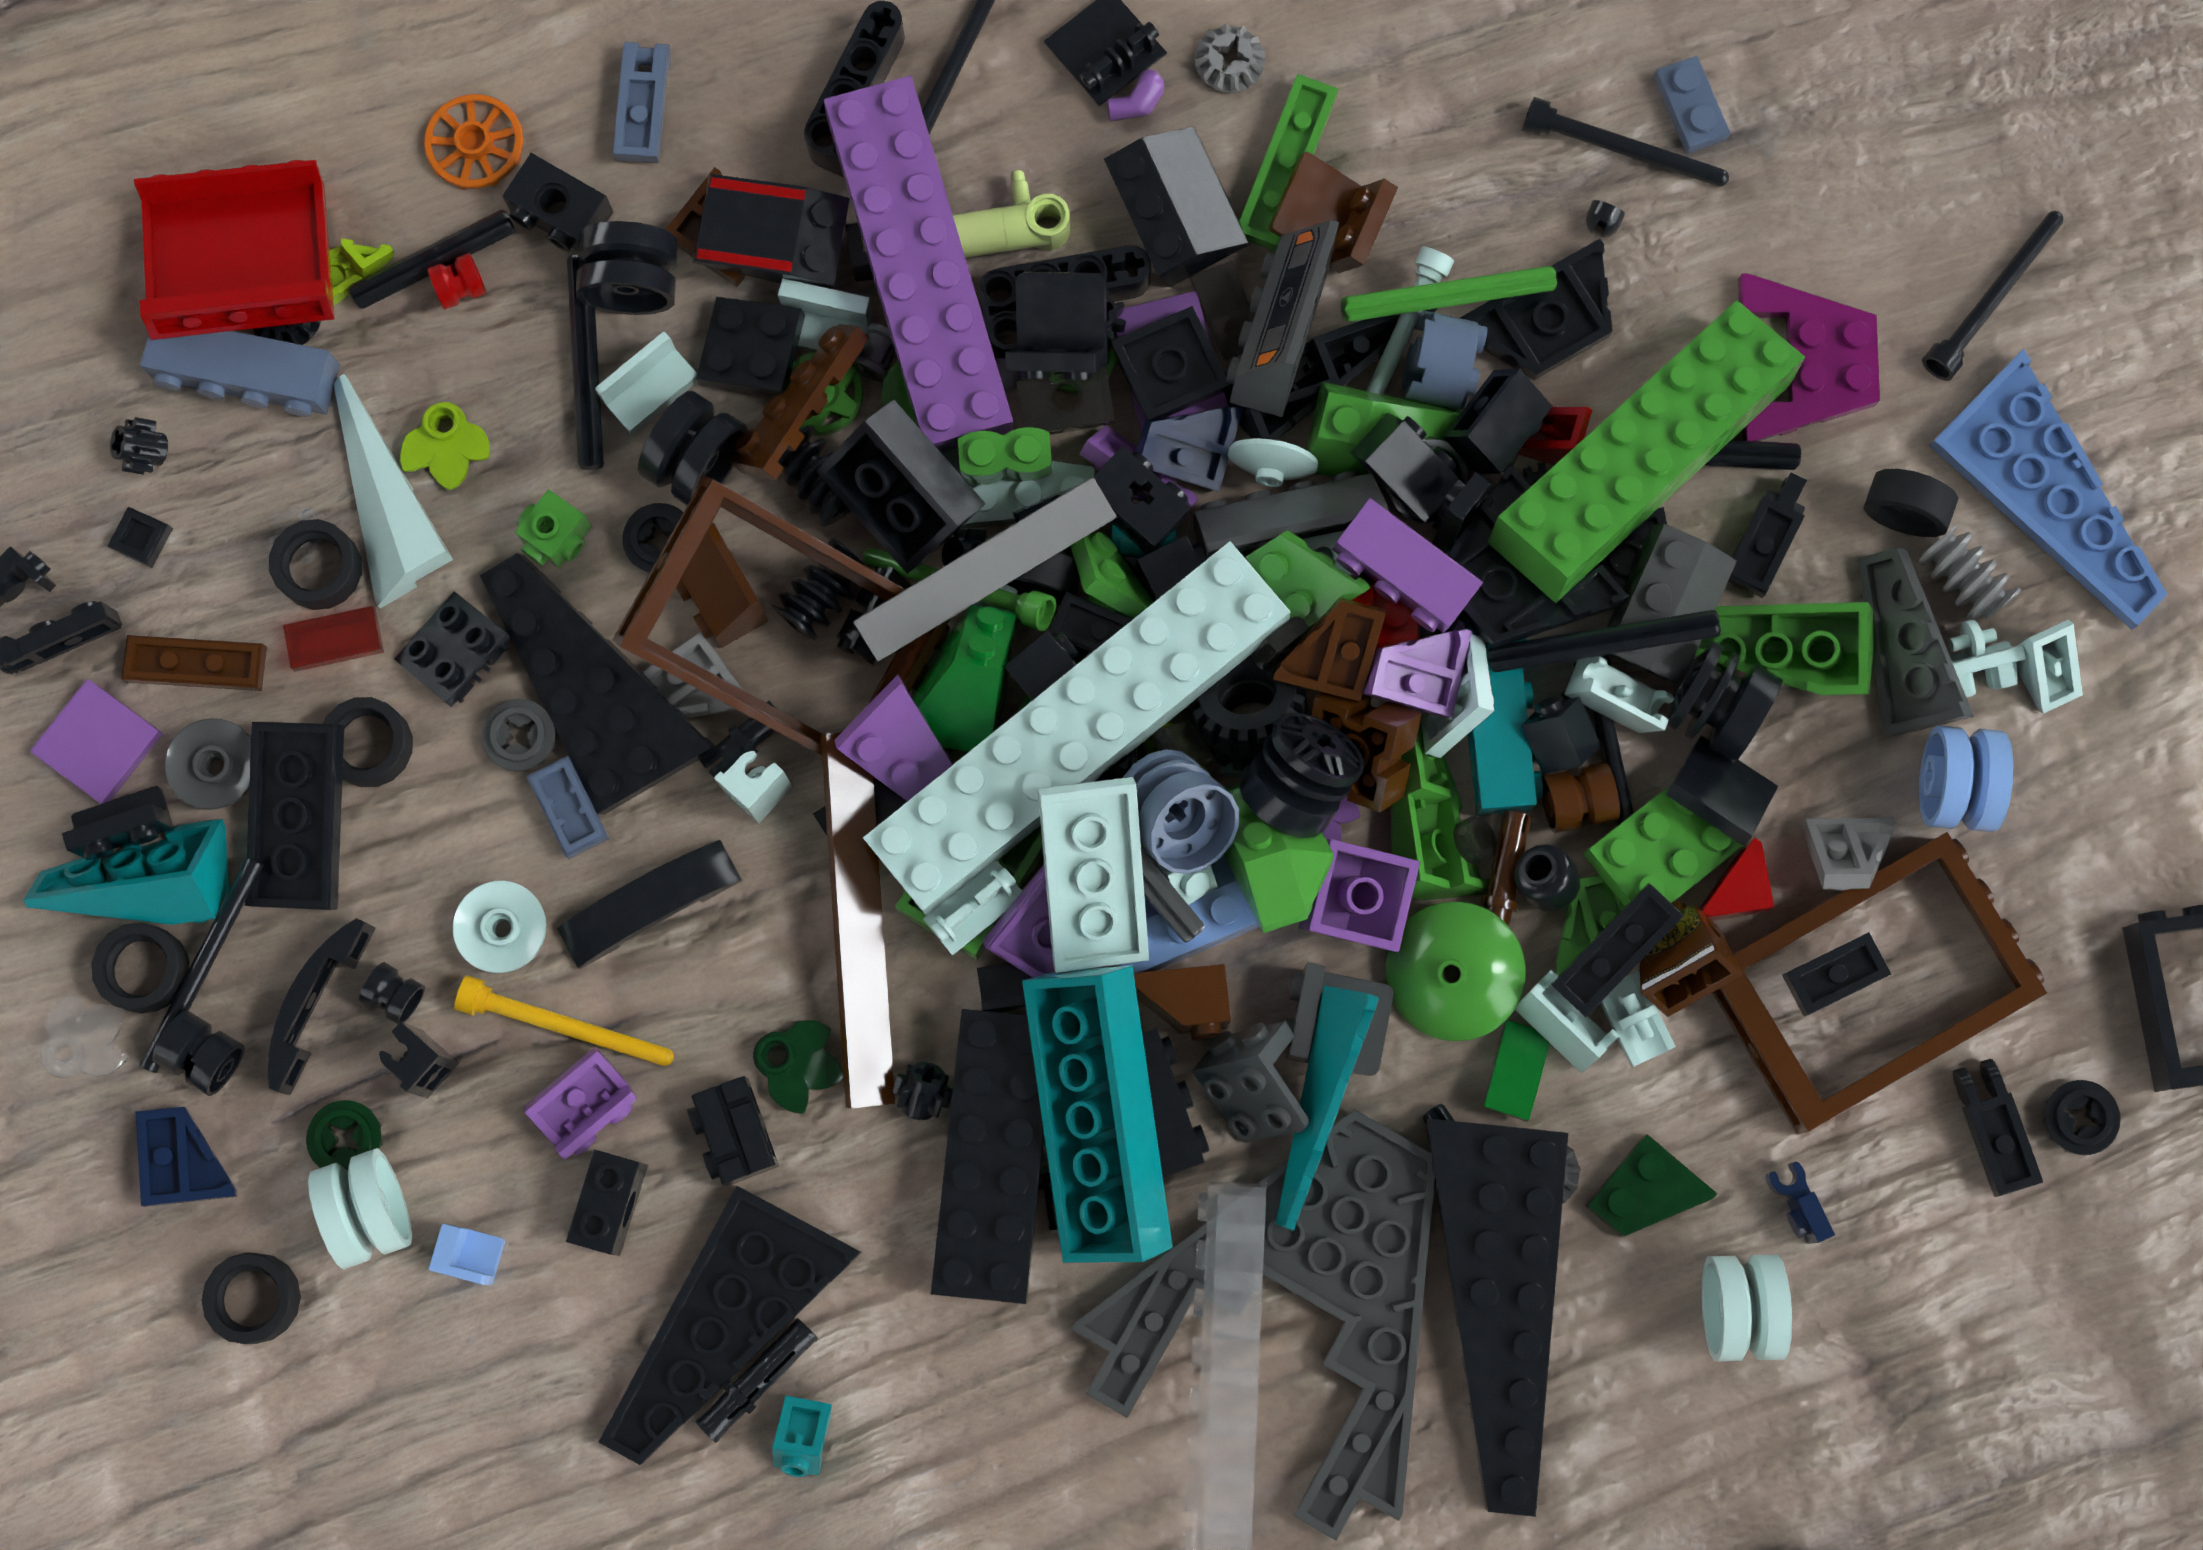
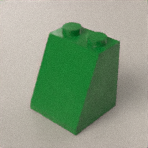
M971 605L948 634L942 646L935 651L925 664L927 666L926 675L918 688L912 690L911 698L916 706L919 707L929 727L943 747L969 752L997 730L1006 698L1009 672L1004 666L1011 660L1017 613L1001 611L994 607Z

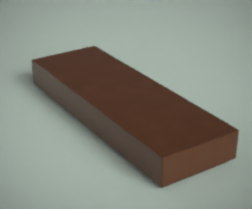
M127 635L121 679L126 683L262 691L267 647L262 643Z

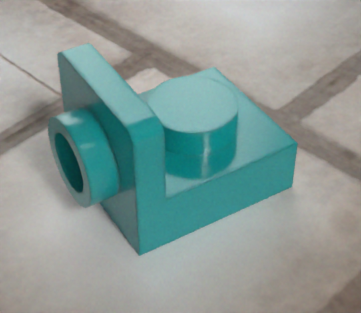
M785 1395L772 1447L773 1466L775 1468H779L783 1473L793 1477H806L808 1474L820 1475L822 1452L832 1415V1404Z

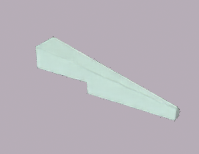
M343 374L339 376L333 385L374 599L377 606L381 609L417 588L418 586L415 583L417 580L449 563L453 558L417 499L411 484L351 382Z

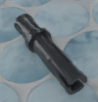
M797 1317L734 1383L730 1380L723 1387L725 1392L695 1421L710 1439L717 1443L745 1412L751 1414L757 1407L754 1403L819 1338Z

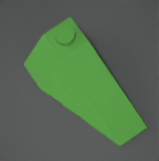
M1321 382L1305 450L1312 453L1318 460V468L1315 474L1334 477L1340 473L1358 471L1359 476L1369 474V472L1350 452L1387 413L1402 420L1409 416L1427 433L1425 437L1438 438L1445 441L1443 435L1462 411ZM1440 448V449L1443 450L1452 460H1454L1453 457L1449 454V452H1447V451H1446L1445 449H1443V448Z
M1868 602L1717 606L1715 611L1719 615L1720 635L1702 639L1694 656L1698 657L1713 640L1723 645V650L1716 664L1723 665L1728 656L1734 651L1740 656L1736 668L1739 671L1747 672L1757 664L1783 679L1782 684L1817 695H1869L1873 663V609Z

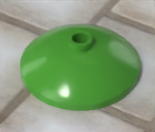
M1452 901L1426 907L1406 921L1399 952L1388 950L1385 975L1387 985L1391 986L1394 992L1392 1001L1399 1013L1409 1024L1420 1032L1437 1039L1467 1041L1492 1032L1513 1013L1524 990L1526 965L1521 945L1512 929L1504 920L1482 906ZM1447 965H1456L1460 969L1461 976L1458 981L1450 982L1445 978L1444 969Z

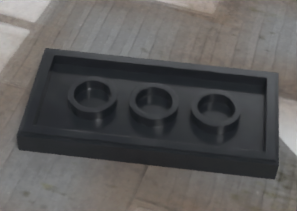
M252 722L247 857L263 863L264 866L245 901V906L338 910L344 725Z

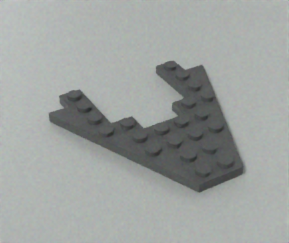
M1354 1109L1332 1127L1294 1231L1275 1225L1288 1164L1287 1160L1074 1323L1071 1328L1073 1331L1109 1351L1086 1394L1128 1418L1197 1293L1240 1316L1261 1276L1264 1275L1344 1322L1321 1364L1362 1388L1293 1516L1335 1541L1338 1539L1359 1498L1399 1521L1403 1513L1435 1183L1432 1153Z

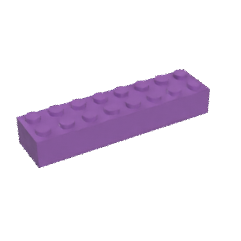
M912 76L824 99L827 121L917 426L940 452L958 447V439L971 432L992 431L1003 435L1012 431L1014 421Z

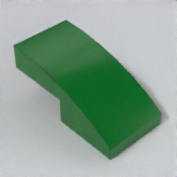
M1510 1020L1505 1021L1493 1060L1494 1067L1481 1108L1525 1122L1529 1121L1549 1047V1042L1535 1028Z

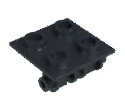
M1096 0L1044 40L1046 46L1099 107L1107 99H1110L1136 79L1142 71L1150 68L1167 54L1165 49L1156 40L1159 33L1151 22L1143 25L1122 0Z
M454 591L394 660L452 708L457 701L462 703L464 701L463 698L475 686L469 681L471 678L475 679L478 683L482 681L476 674L481 667L488 673L492 670L485 662L489 661L494 665L504 652H508L509 648L507 645L511 641V637Z

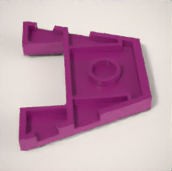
M1742 273L1738 279L1739 302L1758 318H1785L1786 341L1805 356L1791 385L1788 387V402H1771L1743 429V441L1761 442V440L1776 435L1782 436L1795 432L1798 428L1817 422L1824 423L1865 410L1879 403L1877 315L1752 274Z

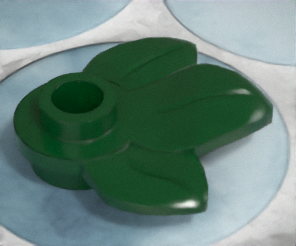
M813 1020L800 1021L793 1025L786 1033L771 1032L764 1035L755 1045L753 1051L754 1064L760 1073L768 1077L770 1096L777 1104L790 1112L804 1114L806 1112L809 1090L827 1089L843 1080L844 1076L837 1060L830 1053L822 1049L826 1045L831 1033V1028L825 1024ZM775 1047L783 1048L786 1053L785 1060L780 1064H772L769 1060V1053Z

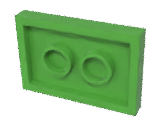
M1670 784L1583 852V855L1625 907L1648 882L1668 901L1674 902L1744 845H1741L1667 796L1666 793L1671 786Z

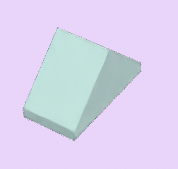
M2070 620L2040 632L2019 644L2024 647L2026 659L2016 662L2017 671L2037 709L2042 714L2083 695L2074 624Z

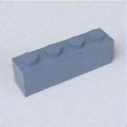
M227 331L151 340L148 335L140 367L153 378L155 385L168 390L179 391L182 385L196 388L197 393L209 398L221 400L224 399L226 394L240 397L241 402L253 407L267 408L268 403L284 406V410L291 414L310 417L312 412L327 415L334 390L333 384L336 381L340 364L329 350Z

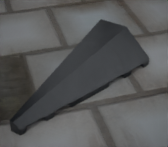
M1437 308L1426 311L1435 312L1437 311ZM1401 314L1364 319L1315 336L1307 342L1283 417L1230 403L1233 384H1230V390L1224 392L1229 406L1243 408L1239 425L1251 438L1278 440L1315 410L1321 382L1344 386L1383 355Z

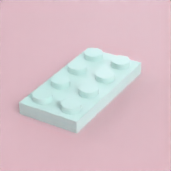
M1129 777L1038 789L1052 960L1055 972L1060 973L1149 961L1137 788L1134 778Z

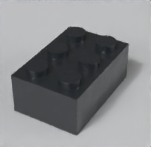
M892 400L864 420L816 470L907 574L935 553L986 504L895 400Z

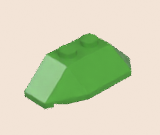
M1240 782L1225 786L1224 788L1232 794L1239 808V827L1233 843L1224 855L1262 933L1308 919L1313 907L1312 903L1318 895L1334 860L1333 852L1323 833L1311 838H1300L1285 834L1268 825L1253 813L1243 800L1239 788Z

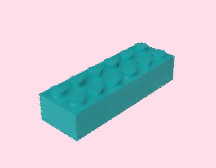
M1133 965L1091 968L1060 973L1053 971L1023 980L1063 1263L1144 1262L1172 1249Z

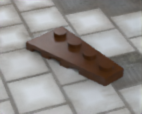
M838 324V326L828 329L818 342L820 348L813 357L802 362L793 371L790 377L792 383L784 393L775 396L765 406L762 413L764 417L755 429L745 432L736 442V452L729 462L741 473L776 481L784 469L778 463V460L787 449L789 451L797 449L805 437L799 431L804 421L820 414L828 402L827 394L824 392L828 385L834 386L841 382L869 337L858 326Z

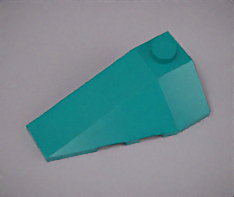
M223 819L183 824L165 832V839L144 846L142 844H128L124 846L123 850L102 860L80 858L41 871L23 901L27 908L174 925L188 922H206L215 918L229 891L226 825Z

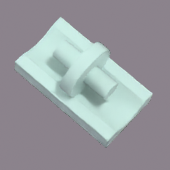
M1974 619L1962 622L1960 627L1961 636L1950 638L1948 644L1952 652L1965 650L1950 654L1949 656L1966 697L1976 694L1973 672L1985 670L1987 686L1991 689H2002L2017 685L2016 662L2026 659L2024 647L2022 645L2012 647L2008 641L1985 646L1986 643L1997 641L1995 629L1981 630L1979 624Z
M1639 970L1626 976L1600 1003L1612 1028L1620 1035L1617 1039L1631 1068L1676 1047L1657 1007L1641 994Z

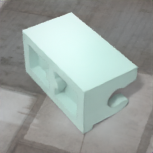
M1601 656L1578 659L1564 694L1570 698L1580 697L1583 705L1637 733L1664 731L1669 719L1658 714V710L1665 702L1669 704L1674 701L1672 694L1664 690L1657 691L1613 668Z
M749 751L740 756L724 774L720 771L714 779L725 794L759 824L793 786L784 771L775 763L767 768L764 766L756 767L746 775L747 765L753 762L757 756L755 751Z
M1551 969L1525 995L1515 1010L1580 1073H1583L1607 1050L1606 1048L1620 1035L1614 1029L1606 1034L1588 1016L1584 1017L1551 985L1558 977Z

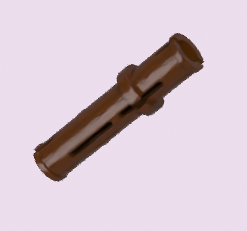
M1503 810L1487 894L1482 895L1480 905L1498 915L1509 926L1512 912H1517L1518 902L1515 901L1517 886L1514 882V868L1518 859L1525 852L1527 835L1533 816Z

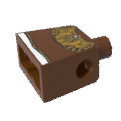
M1678 901L1672 902V904L1684 917L1640 961L1641 994L1652 1004H1655L1667 1017L1743 976L1742 970L1719 927L1696 905L1687 906L1685 903Z

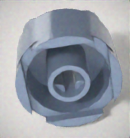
M1423 310L1415 326V330L1423 331L1421 338L1417 337L1415 343L1410 342L1402 380V390H1405L1402 398L1452 410L1464 409L1468 395L1474 396L1478 386L1480 369L1473 368L1476 353L1481 354L1487 337V327L1478 325L1475 321Z

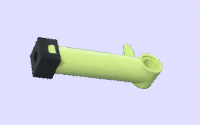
M1022 170L1013 171L1010 174L1013 205L953 215L965 258L1028 248H1038L1042 251H1054L1061 248L1070 236V211L1067 203L1061 197L1054 194H1041L1031 200L1024 172ZM1047 216L1056 218L1059 224L1053 228L1044 229L1037 222ZM858 223L845 225L855 282L873 280V274Z

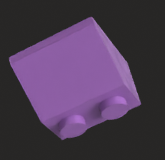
M1326 839L1333 852L1334 860L1318 895L1312 903L1313 907L1308 919L1300 921L1298 929L1399 952L1420 861L1333 839Z

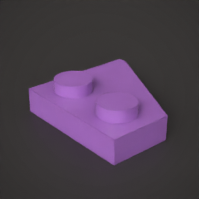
M1467 629L1454 630L1376 648L1363 694L1439 717L1452 718L1472 631Z

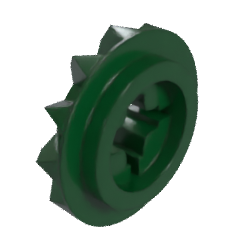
M350 1100L332 1102L320 1109L308 1126L306 1134L308 1153L319 1168L338 1163L348 1171L351 1157L376 1148L380 1149L383 1145L381 1139L382 1124L377 1120L372 1110L361 1103ZM333 1125L343 1130H349L354 1126L356 1131L353 1133L352 1138L357 1142L355 1145L359 1147V1150L346 1146L336 1150L339 1138L335 1135L336 1131L331 1126Z

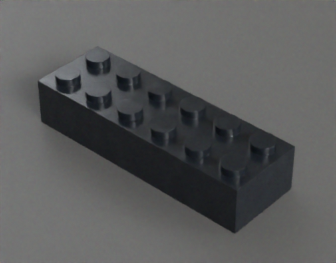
M969 1009L961 1010L931 1295L1027 1304L1044 1145V1129L1027 1015Z

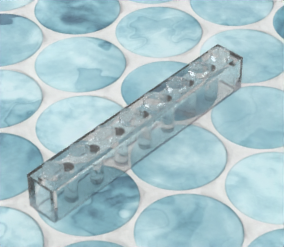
M1210 1181L1208 1192H1199L1198 1221H1207L1206 1240H1197L1196 1269L1205 1270L1204 1289L1195 1288L1194 1317L1203 1318L1202 1337L1193 1336L1192 1366H1201L1200 1385H1191L1190 1414L1199 1415L1198 1434L1189 1433L1187 1455V1463L1197 1464L1196 1482H1187L1185 1512H1194V1531H1184L1183 1550L1252 1549L1267 1184Z

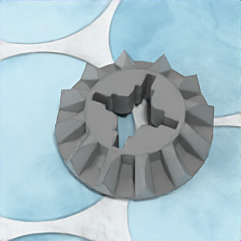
M1225 23L1221 28L1213 31L1209 29L1205 37L1198 43L1195 65L1199 76L1208 86L1217 91L1235 93L1251 87L1260 78L1265 65V51L1260 44L1258 35L1254 36L1248 32L1244 25L1238 28L1230 27ZM1237 45V57L1241 59V62L1233 60L1231 65L1227 66L1226 71H1223V55L1219 53H1227L1230 48Z

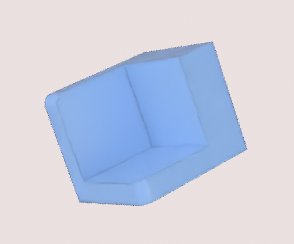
M442 1223L428 1270L482 1285H493L505 1240L501 1237Z

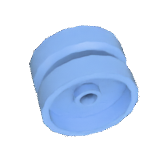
M1937 725L1931 730L1923 751L1919 776L1920 812L1923 822L1928 827L1952 829L1962 820L1964 825L1972 831L1995 832L2000 829L2006 818L2013 785L2014 762L2012 745L2008 734L2000 730L1978 729L1969 738L1966 731L1961 727Z

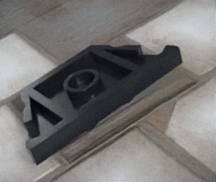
M1599 238L1551 266L1556 272L1557 287L1555 290L1490 300L1460 318L1475 321L1478 325L1487 327V337L1483 349L1511 367L1521 369L1532 380H1536L1606 340L1613 332L1611 311L1608 309L1607 303L1609 290L1607 277L1605 278L1603 254L1605 250L1603 241Z

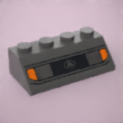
M1329 220L1282 235L1276 253L1267 252L1261 271V277L1266 278L1267 281L1265 287L1256 285L1249 312L1256 314L1253 323L1244 321L1237 346L1244 349L1241 358L1232 357L1226 378V383L1233 384L1230 403L1283 417L1327 278L1339 222Z

